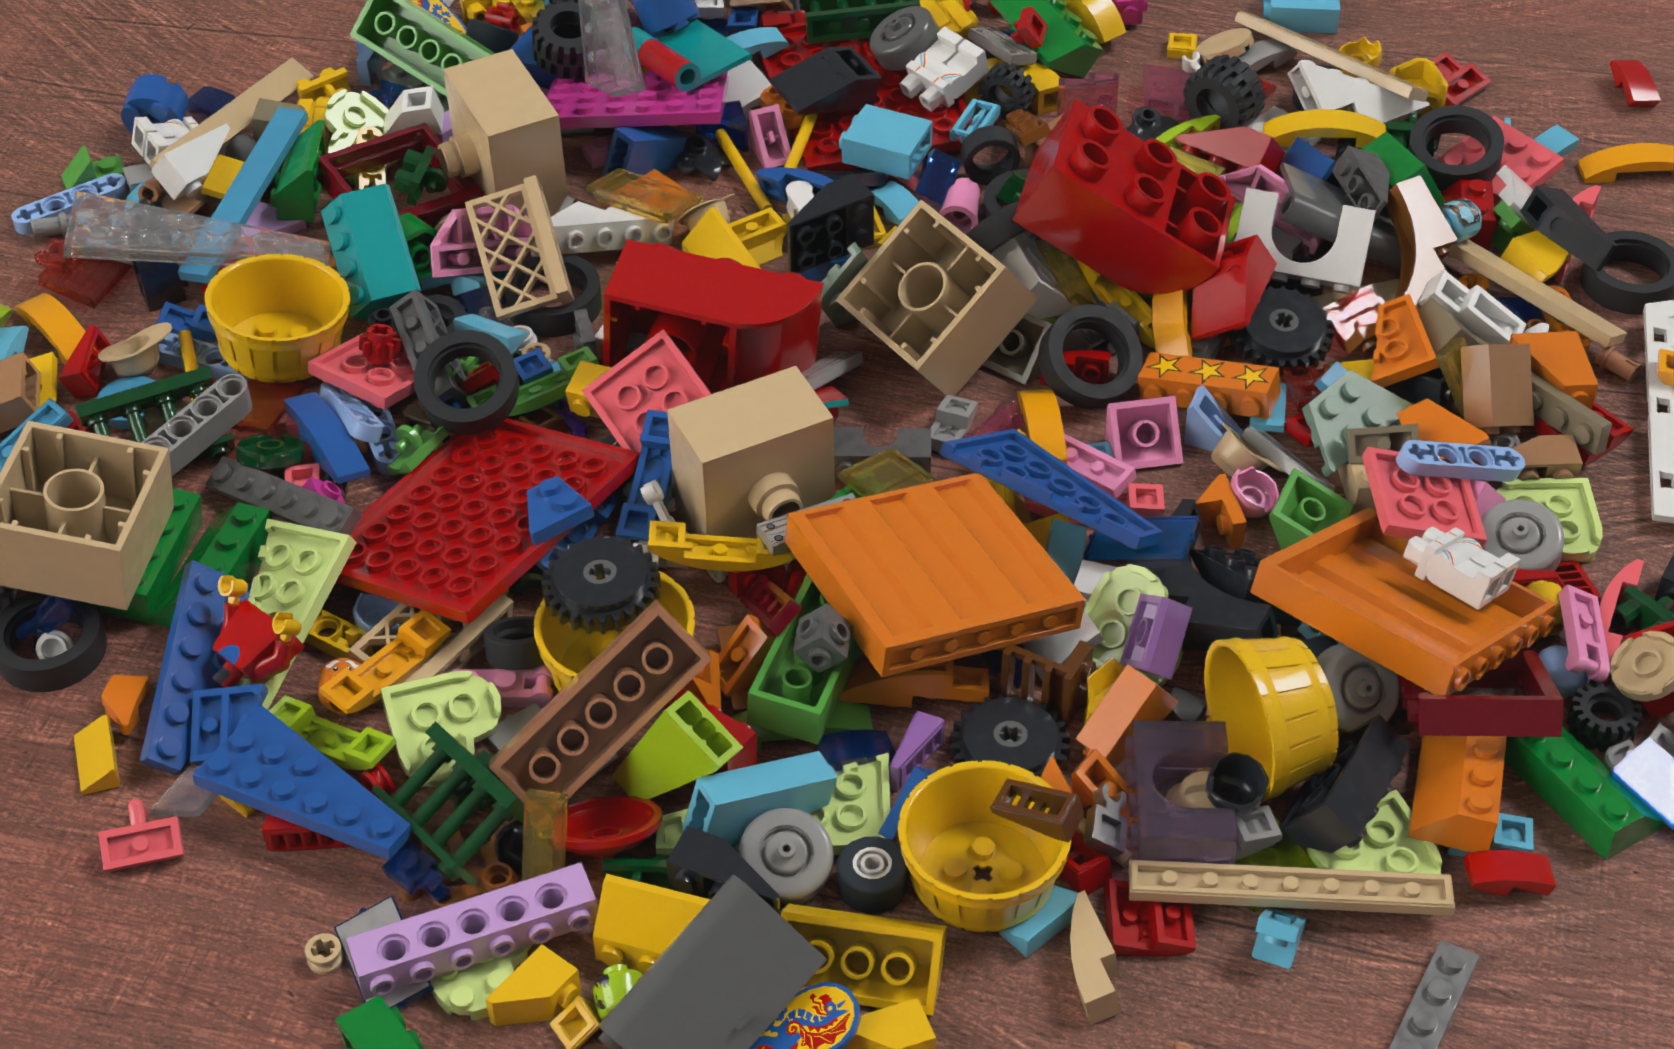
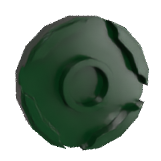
M268 433L253 435L242 439L236 447L237 462L251 468H282L299 463L305 458L304 441L297 436L280 434V439H272L271 434Z

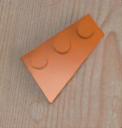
M1410 293L1379 304L1375 332L1377 343L1373 354L1375 365L1371 381L1381 387H1386L1439 368L1436 355Z

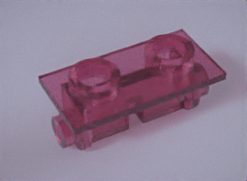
M1012 399L1005 406H998L994 413L982 422L980 427H976L972 432L966 433L963 438L1009 429L1023 430L1025 425L1016 399Z

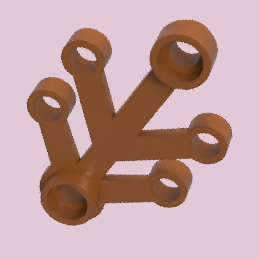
M448 817L440 821L438 828L445 822V820ZM462 826L447 842L451 855L464 843L462 839ZM494 834L487 840L490 842L483 845L476 852L477 855L482 856L485 868L470 863V860L464 866L478 880L472 887L470 884H465L453 889L448 887L437 889L432 894L434 910L518 883L516 872L508 864L498 861L495 851L496 839ZM412 837L392 857V859H402L408 856L438 868V864L442 861L428 846L412 841ZM440 869L418 875L407 874L399 879L398 890L403 900L411 902L419 899L424 889L453 880ZM408 886H416L412 890H405ZM442 899H450L447 903H439Z

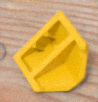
M1414 58L1391 68L1390 74L1424 88L1429 92L1425 101L1429 102L1430 105L1418 114L1424 115L1433 109L1445 105L1448 83L1434 62L1427 58Z
M1536 230L1514 237L1500 258L1544 283L1556 274L1565 260L1568 261L1571 256L1567 250Z

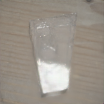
M578 0L586 83L615 98L646 90L626 1Z

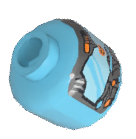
M1466 198L1456 199L1439 207L1458 239L1455 243L1472 238L1479 232L1482 215L1479 208L1472 201Z

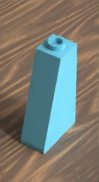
M820 751L698 777L682 834L686 827L690 826L722 837L734 847L739 845L747 826L755 818L767 811L778 808H793L809 814L829 805L838 777L833 767L826 762Z

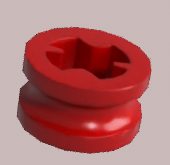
M379 763L372 768L371 772L363 771L360 773V780L363 786L378 799L380 798L372 791L376 785H379L389 795L395 792V786L390 775Z

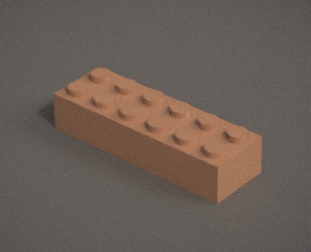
M655 600L489 760V768L545 822L712 661L710 654Z

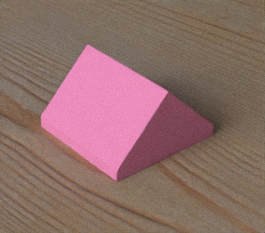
M1176 396L1107 404L1105 441H1109L1115 459L1135 469L1183 463Z

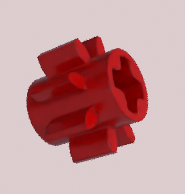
M498 1L496 8H488L485 22L516 32L519 27L520 16L517 12H514V6Z
M374 324L366 329V335H359V350L363 351V357H367L370 363L385 365L394 359V354H400L401 339L397 338V332H393L392 327L385 324Z

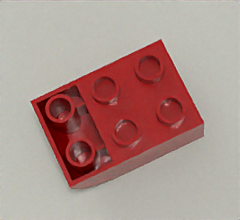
M1074 99L1036 150L1012 221L1119 286L1140 293L1160 295L1180 290L1185 291L1196 287L1209 279L1219 269L1235 197L1231 195L1227 184L1218 176L1209 172H1202L1198 175L1177 162L1174 152L1163 142L1156 139L1143 141L1125 130L1119 117L1110 109L1100 105H1094L1090 108L1079 100Z
M627 239L604 292L603 366L612 368L631 354L624 350L631 332L648 334L645 341L647 342L664 329L711 394L793 366H797L802 373L816 362L824 283L808 280L802 275L793 272L777 273L742 265L730 258L714 259L678 251L674 247L663 243L651 245Z

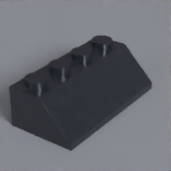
M1380 714L1338 739L1337 756L1332 766L1326 769L1324 773L1310 777L1305 781L1278 825L1282 833L1280 841L1333 853L1345 845L1348 848H1352L1366 835L1364 830L1366 824L1379 812L1377 805L1391 791L1392 785L1390 782L1404 768L1405 763L1403 759L1410 749V746Z

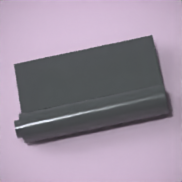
M1282 162L1279 168L1289 192L1281 204L1279 219L1335 243L1343 205L1354 207L1346 192L1340 187ZM1383 208L1373 223L1366 258L1401 273V256L1397 234L1386 208Z
M732 875L598 1025L603 1031L598 1039L609 1049H749L827 959L740 878Z

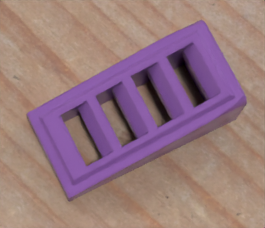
M920 711L915 713L890 764V790L898 792L905 785L914 767H921L943 743L945 721L942 718Z

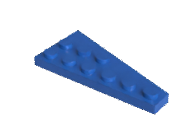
M1015 429L943 442L940 455L1023 494L1030 500L1037 501L1118 540L1129 548L1142 549L1159 544L1163 534L1162 530Z
M194 560L185 564L139 761L172 775L181 771L190 756L193 691L223 688L212 677L226 662L213 650V644L218 638L223 624L224 601L228 600V597L222 596L219 593L217 586L219 578L226 574ZM247 584V593L244 596L239 597V600H248L251 585Z
M262 705L192 773L195 786L387 860H390L411 837L410 823Z

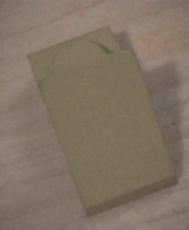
M1418 424L1346 429L1348 464L1363 463L1362 455L1367 447L1399 452L1406 441L1419 440Z

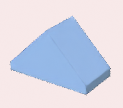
M1203 385L1197 388L1187 409L1183 444L1213 452L1226 432L1225 427L1222 425L1223 422L1231 427L1240 437L1244 431Z

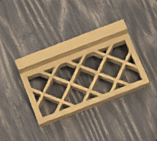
M536 175L523 178L524 184L465 202L498 320L559 301L562 305L575 301L544 191ZM523 195L525 203L518 214L505 208L510 198ZM488 205L496 210L489 222L485 223L477 219L475 209ZM501 213L515 219L507 233L494 227ZM526 213H528L529 219L524 217ZM521 222L532 227V233L527 242L513 237ZM490 232L503 237L496 252L485 248L484 245ZM510 241L523 247L515 262L502 256ZM534 241H536L537 248L532 246ZM529 251L540 255L541 260L535 271L521 265ZM487 255H489V256L492 257V259L490 260V262H489V260H488V256H487ZM498 260L512 266L504 281L494 277L492 274ZM517 270L531 276L523 291L510 285ZM542 270H544L545 277L540 275ZM538 279L548 284L550 294L536 298L530 295L529 292ZM495 283L498 284V285H500V288L498 289V291H497V289H496ZM506 289L520 295L514 306L502 309L500 299Z
M502 594L470 624L462 622L463 628L457 633H450L444 641L447 643L444 645L442 643L438 651L403 683L449 673L453 669H462L485 647L484 630L491 623L512 617L514 601ZM400 603L349 649V656L360 664L364 663L370 657L363 651L369 646L387 645L394 640L397 635H389V628L394 623H405L416 615L414 607ZM431 613L440 621H457Z

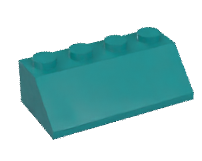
M381 184L340 194L321 211L338 273L341 275V278L343 277L349 288V311L351 318L367 321L369 314L374 310L389 308L414 289L421 292L390 185Z

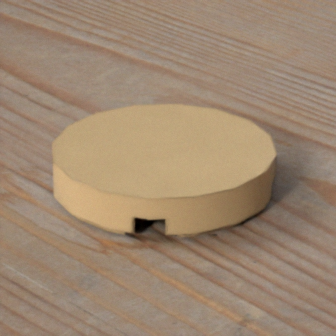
M1231 29L1204 40L1197 46L1196 52H1199L1200 62L1204 64L1208 62L1207 60H1211L1217 55L1219 57L1223 54L1229 55L1230 58L1233 56L1239 57L1246 52V46L1250 48L1253 46L1254 38L1249 29Z
M1648 631L1642 633L1643 636L1636 639L1631 637L1625 640L1614 652L1610 662V673L1613 682L1621 694L1632 700L1647 702L1661 699L1674 691V637L1665 632Z

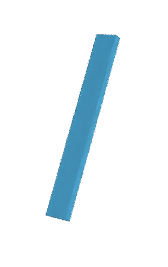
M278 107L178 270L181 280L209 284L210 280L215 276L309 118L305 110Z

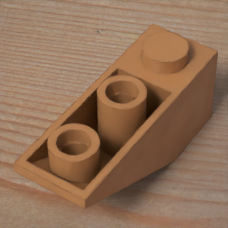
M1573 434L1537 436L1512 448L1520 453L1525 460V466L1517 479L1579 478L1583 462ZM1480 480L1487 482L1495 490L1501 488L1503 483L1501 481Z

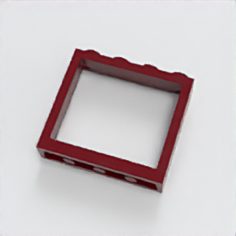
M426 123L408 127L320 156L317 180L334 200L340 194L353 191L343 179L344 177L405 157L408 149L423 154L427 145L436 148L431 164L433 168L441 167L437 145L442 144V142ZM459 174V176L449 177L447 187L452 194L399 211L398 215L411 213L432 228H435L441 218L449 214L452 209L466 208L465 202L483 197L484 192L471 176L462 178Z
M1520 650L1514 658H1507L1501 662L1498 668L1490 669L1479 680L1474 679L1465 686L1471 688H1520L1523 696L1430 695L1429 691L1398 675L1402 707L1407 709V719L1414 723L1418 736L1562 737L1564 699L1535 650Z

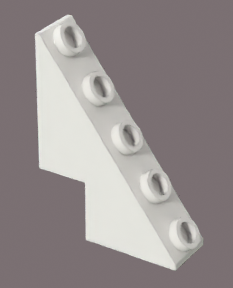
M1300 60L1298 65L1287 73L1304 110L1332 109L1350 111L1374 118L1386 126L1387 122L1408 119L1410 112H1417L1418 114L1430 105L1427 101L1421 102L1408 99L1386 88L1369 83L1365 78H1354L1343 74L1337 69L1317 66L1310 60Z
M623 199L606 210L578 201L551 216L561 254L623 249L627 239L651 245L655 243L671 245L675 215ZM534 241L532 246L537 248L536 241ZM531 252V256L533 257L540 256L538 254Z

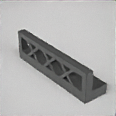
M414 289L389 307L413 371H415L416 363L427 346L439 337L448 334L438 306ZM459 359L449 362L442 368L436 378L434 390L436 396L443 403L453 397L466 407H469L465 397L472 393L469 394L461 384L466 376Z

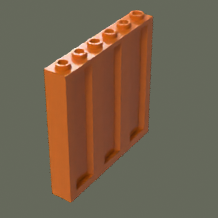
M979 473L788 513L785 535L786 545L829 605L853 625L852 637L881 677L1081 627L1086 599L983 475Z
M1371 507L1260 560L1250 593L1434 695H1451L1457 690L1462 691L1468 683L1474 679L1479 680L1490 669L1498 668L1501 662L1507 658H1514L1520 650L1525 647H1531L1537 639L1547 637L1555 624V618L1552 615L1557 605L1512 581L1506 592L1477 610L1434 585L1428 578L1423 581L1414 576L1418 565L1403 558L1410 539L1383 535L1377 511Z

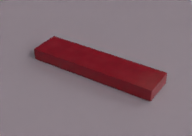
M764 574L760 575L740 598V602L777 636L784 631L803 609Z

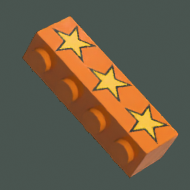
M1150 352L1138 375L1141 400L1176 396V405L1181 408L1189 407L1197 388L1203 385L1228 414L1270 419L1281 395L1278 367Z

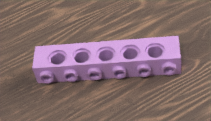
M580 862L346 938L363 998L366 1000L379 995H388L394 990L415 983H425L433 977L454 970L467 969L475 963L493 957L506 956L512 951L533 944L545 943L551 938L572 931H582L595 924L598 912L597 901Z

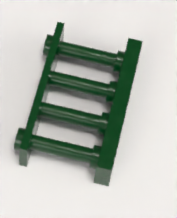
M799 0L800 11L805 10L808 44L871 37L875 28L892 13L910 6H921L919 0Z
M205 366L74 406L81 428L89 426V428L94 429L95 434L110 436L107 427L109 420L122 416L127 418L135 442L141 443L148 437L140 415L143 412L142 410L154 406L160 408L166 423L177 414L173 405L177 399L187 396L196 399L213 385V377L209 366ZM233 433L222 435L191 462L207 457L219 459L230 454V450L235 449Z
M435 721L425 732L436 743L431 748L434 752L393 796L389 795L379 785H376L372 791L383 803L410 823L411 830L442 860L438 864V868L454 882L461 877L473 887L478 880L464 867L465 864L506 820L510 822L516 817L521 823L528 826L536 818L537 814ZM452 760H455V764L451 767L453 772L418 810L411 815L404 806L445 762L449 764ZM474 778L476 782L471 786L474 790L431 835L423 826L464 781L469 783ZM494 797L497 800L492 805L494 810L459 849L451 855L443 846L485 800L490 802Z

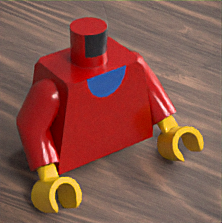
M231 575L221 576L218 581V591L222 596L228 597V600L224 601L223 624L220 634L213 644V650L226 662L212 678L223 688L234 687L243 676L255 684H265L273 676L286 671L290 666V661L305 647L296 637L301 632L302 626L298 620H293L292 613L277 612L272 618L248 600H239V597L247 593V583L243 579H236Z

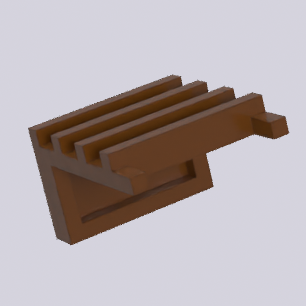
M1080 640L1064 665L1015 645L999 648L997 650L1003 652L1001 684L993 682L990 686V691L998 695L1003 694L1004 697H1013L1014 694L1019 695V698L1025 700L1031 697L1037 705L1045 703L1047 704L1046 711L1048 713L1056 711L1058 719L1061 722H1065V729H1067L1081 706H1087V679L1096 669V662L1092 661L1094 645ZM1015 657L1023 660L1021 692L1014 690ZM1035 666L1044 668L1041 701L1034 698Z

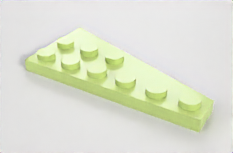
M267 518L265 530L268 532L266 545L260 547L258 558L262 562L259 574L253 578L248 601L272 618L277 612L292 613L293 620H298L302 626L301 632L296 637L304 643L357 542L350 535ZM296 656L290 661V666L286 671L273 676L264 684L268 688V694L262 706L267 710ZM243 676L235 686L252 685L255 683Z
M889 753L876 756V761L858 766L856 762L842 765L843 770L835 772L838 778L829 805L809 813L828 832L833 846V855H840L842 849L850 842L862 837L878 836L885 838L878 834L890 812ZM688 809L663 815L662 824L656 834V854L670 856L682 836V829ZM739 845L733 847L737 852Z

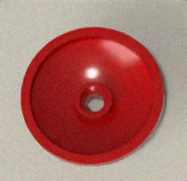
M629 795L601 796L574 802L558 809L546 820L545 828L549 840L559 848L586 857L604 859L613 858L614 855L630 851L649 839L661 826L663 816L661 807L650 799Z

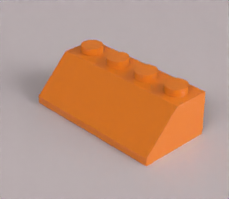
M1421 736L1408 837L1434 842V844L1467 852L1489 851L1499 819L1507 736Z

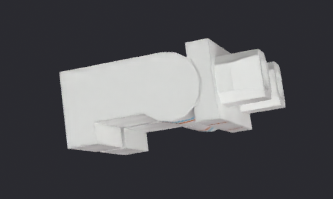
M945 26L937 33L938 40L926 52L920 53L914 61L911 60L906 65L908 75L900 83L902 93L910 99L922 91L923 93L919 96L920 102L924 108L931 112L940 104L949 108L955 103L954 99L960 97L990 70L985 50L966 39L964 40L963 37Z
M192 116L183 117V121L171 119L165 123L152 124L147 117H135L131 144L149 165L152 158L198 126V123ZM226 146L219 150L217 156H225Z
M1432 526L1425 531L1422 538L1418 536L1411 538L1403 558L1418 565L1414 576L1423 581L1428 578L1434 585L1477 610L1509 589L1521 561L1520 558L1510 553L1500 558L1482 549L1476 540L1463 538L1465 532L1456 527L1444 533Z

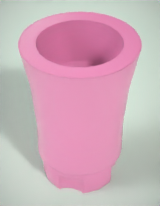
M969 178L956 179L955 184L948 189L945 202L939 211L940 215L965 235L978 225V207L980 203V188L978 184L972 182Z

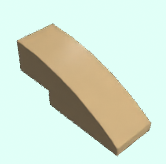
M1084 890L1077 893L1072 913L1070 932L1071 959L1081 1001L1089 1023L1093 1025L1121 1013L1116 991L1110 981L1111 978L1120 975L1115 951Z

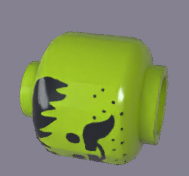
M625 964L612 965L603 970L604 975L595 981L592 988L598 1016L601 1021L643 976L640 971L628 969Z

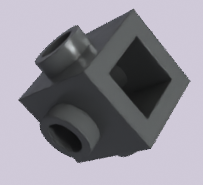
M825 604L799 618L793 652L818 673L832 666H837L847 659L853 625L829 604Z

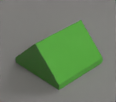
M1294 468L1273 507L1269 519L1280 548L1283 550L1348 518L1354 504Z

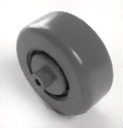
M921 6L906 7L886 17L875 28L869 42L870 50L882 68L888 71H902L906 69V65L911 60L914 61L920 53L926 52L938 40L937 33L940 31V28L926 8Z

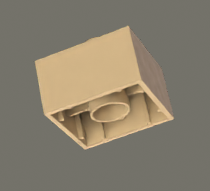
M513 49L443 69L453 136L449 137V142L446 141L437 145L438 158L444 173H446L448 178L459 176V174L462 178L471 176L484 192V196L524 184L523 178L536 175L543 188L550 216L557 214L565 196L568 195L559 115ZM523 195L510 198L507 205H514L520 210L525 203Z
M922 199L836 299L840 305L945 395L956 396L1038 300L1002 263Z
M797 366L667 410L675 510L682 521L686 523V527L691 534L756 539L758 523L826 502L835 495L834 419Z
M27 421L0 472V586L127 610L174 509L169 448Z

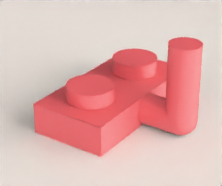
M132 799L128 803L130 826L98 832L105 872L185 857L179 818L175 816L146 822L149 816V809L140 799Z

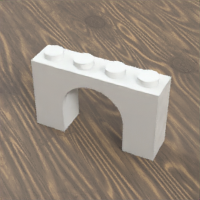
M1246 188L1235 241L1256 234L1259 236L1277 263L1270 277L1271 281L1287 283L1288 279L1301 281V286L1311 289H1319L1320 285L1333 287V292L1344 295H1352V291L1359 292L1376 210L1343 205L1337 237L1333 247L1326 255L1316 261L1300 263L1284 257L1277 250L1272 240L1279 193Z

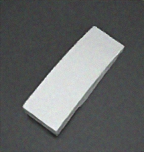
M1445 270L1428 281L1418 302L1422 306L1430 297L1434 298L1456 317L1468 331L1492 344H1509L1511 334L1523 333L1526 327V323L1479 285L1469 290Z

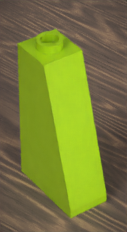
M687 691L663 711L611 777L629 796L651 799L697 780L698 777L716 772L734 757L743 746L690 691Z

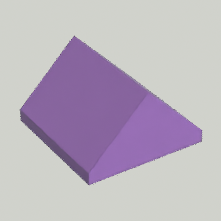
M1140 594L1120 664L1124 666L1128 664L1134 669L1172 680L1192 608L1169 598Z

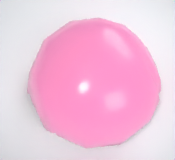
M1250 466L1242 471L1238 469L1230 480V485L1244 517L1261 518L1272 512L1279 497L1276 482L1269 475Z

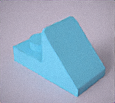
M1267 907L1261 913L1257 922L1255 932H1258L1252 957L1286 969L1290 968L1293 964L1307 918Z

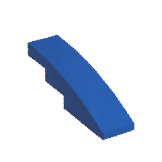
M316 392L284 399L285 412L297 422L299 436L311 446L313 460L316 463H320V467L338 484L371 475L370 468L356 443L329 405Z

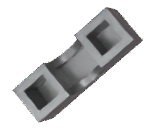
M834 427L835 480H855L868 469L875 475V481H931L932 428H897V438L892 444L876 447L864 440L863 428Z

